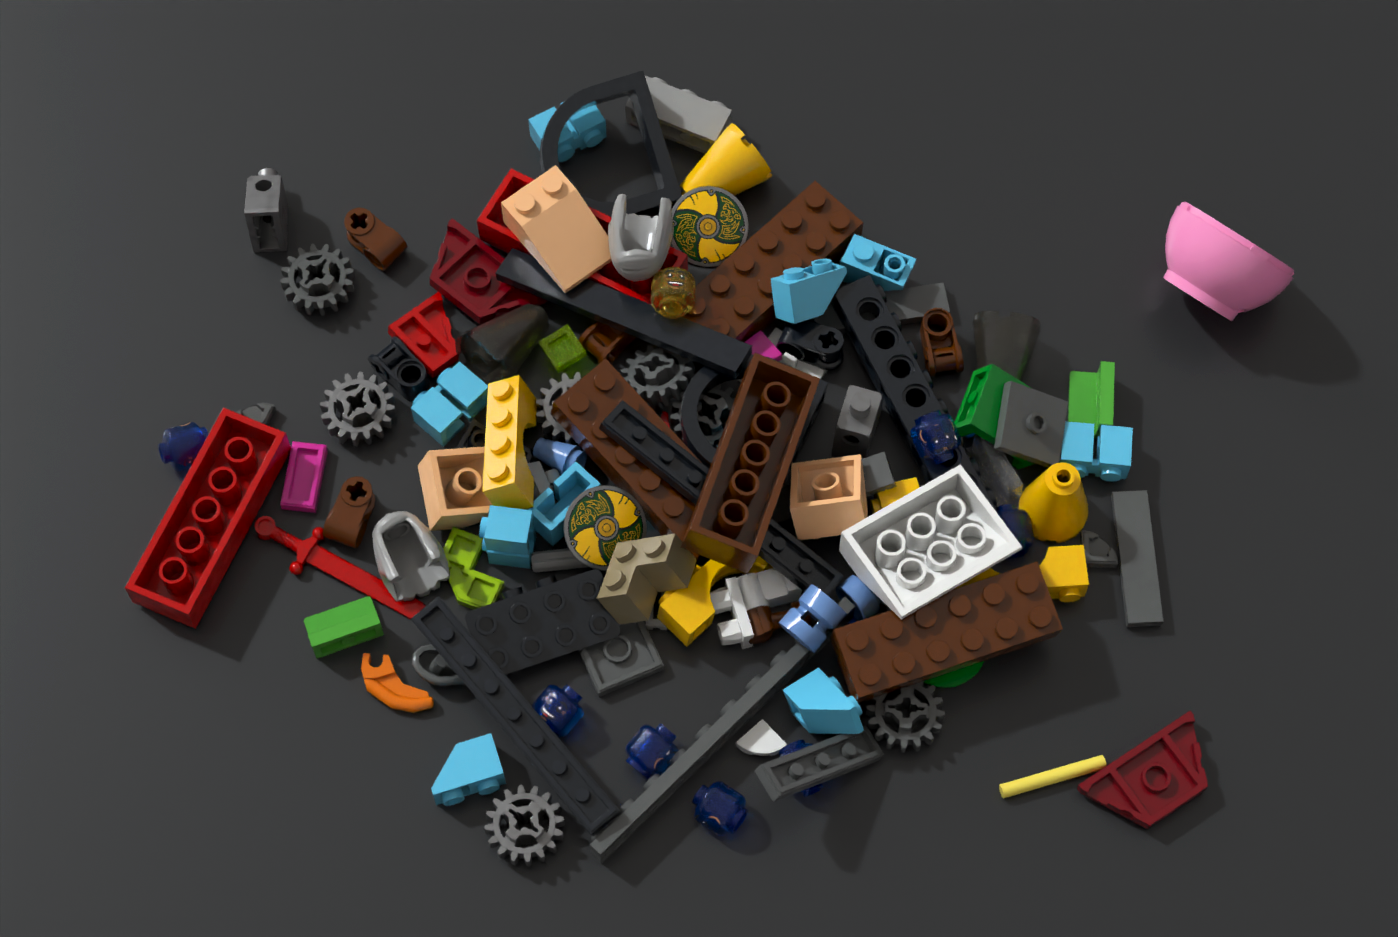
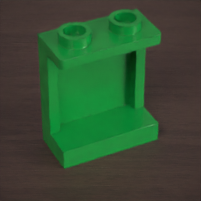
M994 364L974 370L952 431L954 430L955 433L962 437L975 433L995 445L1004 383L1013 381L1027 387L1029 386ZM1012 456L1014 457L1012 466L1016 469L1035 464Z

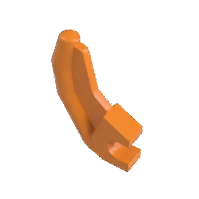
M363 653L361 670L367 692L391 709L416 713L433 708L434 699L429 697L427 691L403 684L394 670L389 655L383 654L382 664L379 667H372L370 665V653Z

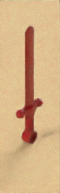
M262 516L256 520L255 531L260 539H272L297 553V560L292 562L289 567L292 574H301L303 565L307 562L410 619L426 607L423 602L416 598L411 601L402 600L396 602L381 579L317 545L320 540L325 538L323 537V528L316 527L312 531V537L302 540L276 526L274 519L269 516Z

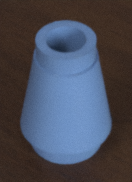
M539 438L533 448V456L550 468L557 469L560 475L575 461L583 468L585 467L587 454L581 451L580 446Z

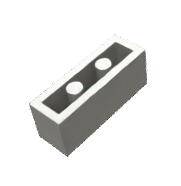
M645 76L664 138L705 154L722 132L732 123V110L723 103L708 101L698 97L688 89L680 90L668 85L660 78ZM629 97L625 105L626 122L639 127Z

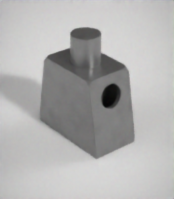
M264 168L259 171L258 176L247 178L244 215L253 252L287 251L288 205L282 176L278 175L275 169ZM271 215V223L263 221V216Z
M849 385L837 422L831 457L861 454L862 459L868 456L882 410L883 394ZM852 435L857 437L860 442H849L846 438Z

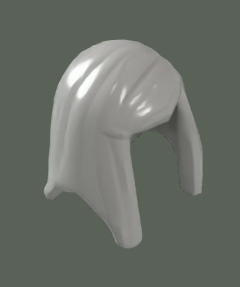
M619 194L617 196L611 221L608 224V241L613 266L625 279L630 281L647 280L653 277L664 264L674 235L671 213L672 202L670 199L661 198L659 215L651 218L646 215L638 216L635 213L627 214V195Z
M397 511L386 514L378 521L372 532L375 560L381 579L396 602L414 600L416 595L421 598L427 596L431 590L435 591L440 588L441 581H447L450 578L448 562L441 544L417 516L407 511Z

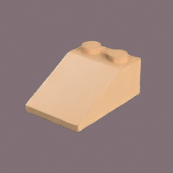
M556 165L501 202L504 223L564 293H567L612 261L607 233L578 190Z

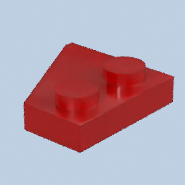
M439 292L388 326V334L391 337H398L410 352L423 363L426 372L432 378L459 360V350L455 339L452 337V327L449 318L446 317L443 298Z

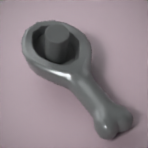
M432 644L421 646L412 654V665L423 680L437 686L465 685Z

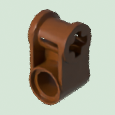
M358 207L346 214L344 225L347 230L348 242L379 270L385 271L407 249V243L402 236L393 228L384 224L369 210Z
M942 308L928 310L924 314L920 328V339L926 371L930 377H934L938 372L956 370L957 373L963 372L962 350L957 341L951 314ZM933 324L939 325L944 331L934 332L929 329V326Z
M597 321L583 332L577 342V346L581 350H588L598 359V364L605 358L612 364L620 353L637 337Z
M355 476L343 483L336 502L325 521L323 537L356 549L359 547L376 503L372 486L367 479ZM352 496L358 497L357 500L353 501Z

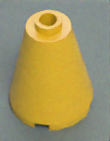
M731 123L679 186L683 191L681 192L682 196L692 189L703 186L719 187L735 196L767 181L773 175L770 173V167L756 147L746 139L742 140L741 138L745 134L735 124Z
M1060 462L1050 466L1024 489L1019 500V519L1028 533L1031 530L1030 534L1041 541L1050 540L1060 543L1076 537L1083 529L1088 518V503L1080 474L1073 465Z

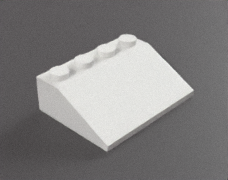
M961 464L842 531L839 552L857 577L900 619L907 617L1022 549L1021 544Z

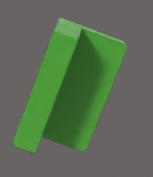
M1101 361L1097 373L1071 371L1069 375L1068 422L1094 424V438L1100 436L1101 425L1113 426L1115 362Z
M370 596L304 619L316 659L384 635Z

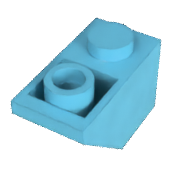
M854 234L840 262V265L845 266L847 270L843 282L849 284L870 275L874 284H880L884 291L903 290L917 259Z
M818 259L811 262L812 266L789 268L783 271V275L771 278L775 317L796 324L823 315L847 274L846 267L832 263L831 259Z
M819 667L783 689L792 715L809 733L859 734L864 731L859 717L863 712L857 700L852 695L846 697L838 680L834 676L828 678Z
M489 733L455 745L431 787L436 805L442 803L445 806L455 805L465 799L464 796L477 792L480 795L490 794L497 791L500 785L506 784L492 734Z

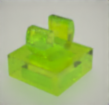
M568 324L539 341L541 349L557 373L587 356L585 349Z

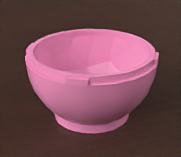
M1182 202L1180 206H1177L1170 219L1166 233L1165 253L1168 270L1163 278L1220 315L1233 321L1238 313L1256 309L1273 300L1294 279L1292 277L1294 270L1219 221L1187 202Z

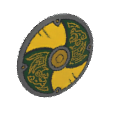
M713 186L692 189L681 196L671 210L674 226V235L671 243L675 249L687 254L688 262L702 267L719 266L746 242L749 230L746 211L741 202L727 190Z
M603 485L587 489L573 500L565 515L564 537L569 550L578 561L593 569H608L618 542L646 538L647 524L642 507L630 493L618 487Z

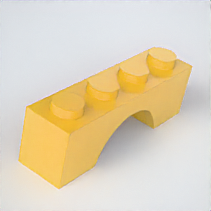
M520 375L488 384L482 492L494 506L529 509L533 507L534 478L524 452L523 432L524 429L536 426L537 399Z
M1084 545L1048 547L1046 556L1039 567L1051 599H1059L1061 602H1074L1081 597H1085L1089 581ZM989 568L956 588L1001 573Z
M758 556L748 573H757L774 567ZM711 559L702 567L696 565L688 588L666 591L659 599L658 603L660 606L657 618L687 647L713 622L715 610L711 602L710 590L715 583L731 574L747 573Z

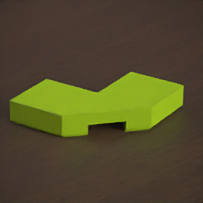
M453 527L443 550L450 571L448 581L458 604L474 610L498 602L505 586L504 581L474 570L482 553L483 538Z

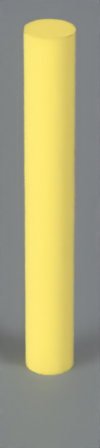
M1099 755L999 784V790L1004 799L1100 771L1107 766L1106 760L1103 755Z

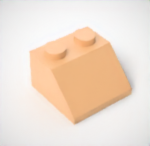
M485 446L429 450L419 463L418 471L430 531L448 530L453 527L458 529L480 523L482 517H488L489 508L492 503L482 492Z
M861 454L791 464L790 512L798 540L839 536L842 531L868 517Z

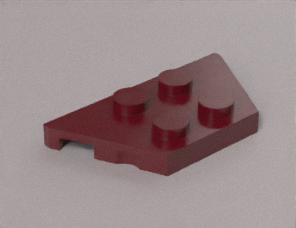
M453 218L449 220L444 242L441 243L437 262L434 264L429 278L431 287L478 324L505 317L547 302V300L498 281L495 273L505 258Z
M1191 710L1080 783L1077 787L1079 793L1149 829L1206 791L1208 783L1205 769L1201 763L1200 743L1196 739L1194 714Z

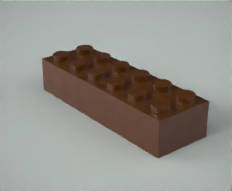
M814 181L686 294L683 299L677 302L680 307L675 308L673 306L671 311L674 310L673 313L680 317L745 342L760 330L763 331L776 319L770 279L783 275V271L789 268L812 266L811 262L818 259H831L832 263L837 264L842 259L853 235L856 234L862 237L863 222L817 181Z
M754 353L738 389L681 548L748 574L759 555L820 378Z
M605 358L553 402L550 414L618 488L630 493L638 501L643 509L645 518L661 535L675 533L683 542L696 505L601 431L599 427L604 419L623 400L696 459L698 458ZM691 552L692 555L696 558V562H698L703 557L699 554Z
M1034 562L953 589L903 619H900L890 610L836 628L830 635V640L849 693L858 703L899 690L902 687H908L1056 637L1063 628L1039 564Z

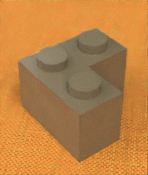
M675 533L618 542L616 544L597 599L618 624L648 621L658 592L688 588L697 560L689 550L681 548L682 541Z

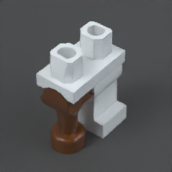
M775 568L757 573H748L738 578L735 576L726 579L725 587L710 592L715 614L730 611L733 620L717 624L721 645L740 643L742 649L752 647L753 644L768 641L773 631L782 628L779 625V621L789 611L771 612L770 608L791 603L790 608H798L800 606L798 599L801 597L802 590ZM807 615L804 621L811 626V617Z

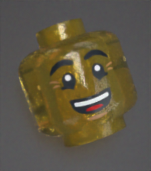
M667 267L654 275L651 281V305L656 312L666 318L677 319L688 314L693 309L696 297L695 278L690 272L678 267Z

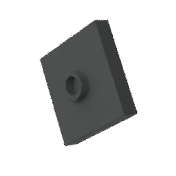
M1013 381L1004 383L994 449L1047 468L1059 463L1068 401Z

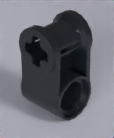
M810 319L796 324L787 322L776 345V348L782 355L787 352L799 361L817 366L823 370L838 368L844 358L842 349L844 338L842 333L834 327H829Z
M393 336L388 346L378 354H371L368 357L370 365L385 381H388L406 400L413 402L422 391L430 389L425 366L398 337ZM411 378H420L415 383H406Z

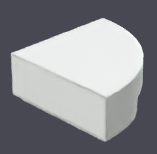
M762 719L736 742V747L749 755L773 756L784 751L787 748V744Z

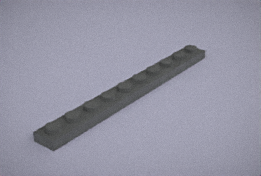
M846 597L838 605L847 615L836 628L847 625L854 617L855 605ZM827 629L825 631L827 639L815 653L808 650L796 639L795 642L797 644L788 652L782 650L770 663L772 668L763 677L760 674L756 675L745 687L746 693L738 701L735 699L730 700L720 711L721 717L712 726L708 723L698 731L694 737L696 742L687 751L682 748L676 752L671 758L670 767L662 775L654 774L643 786L644 792L636 800L632 798L627 800L619 809L621 811L618 815L619 817L609 826L606 825L596 835L591 837L593 841L590 844L591 854L602 864L830 641V635L834 629Z

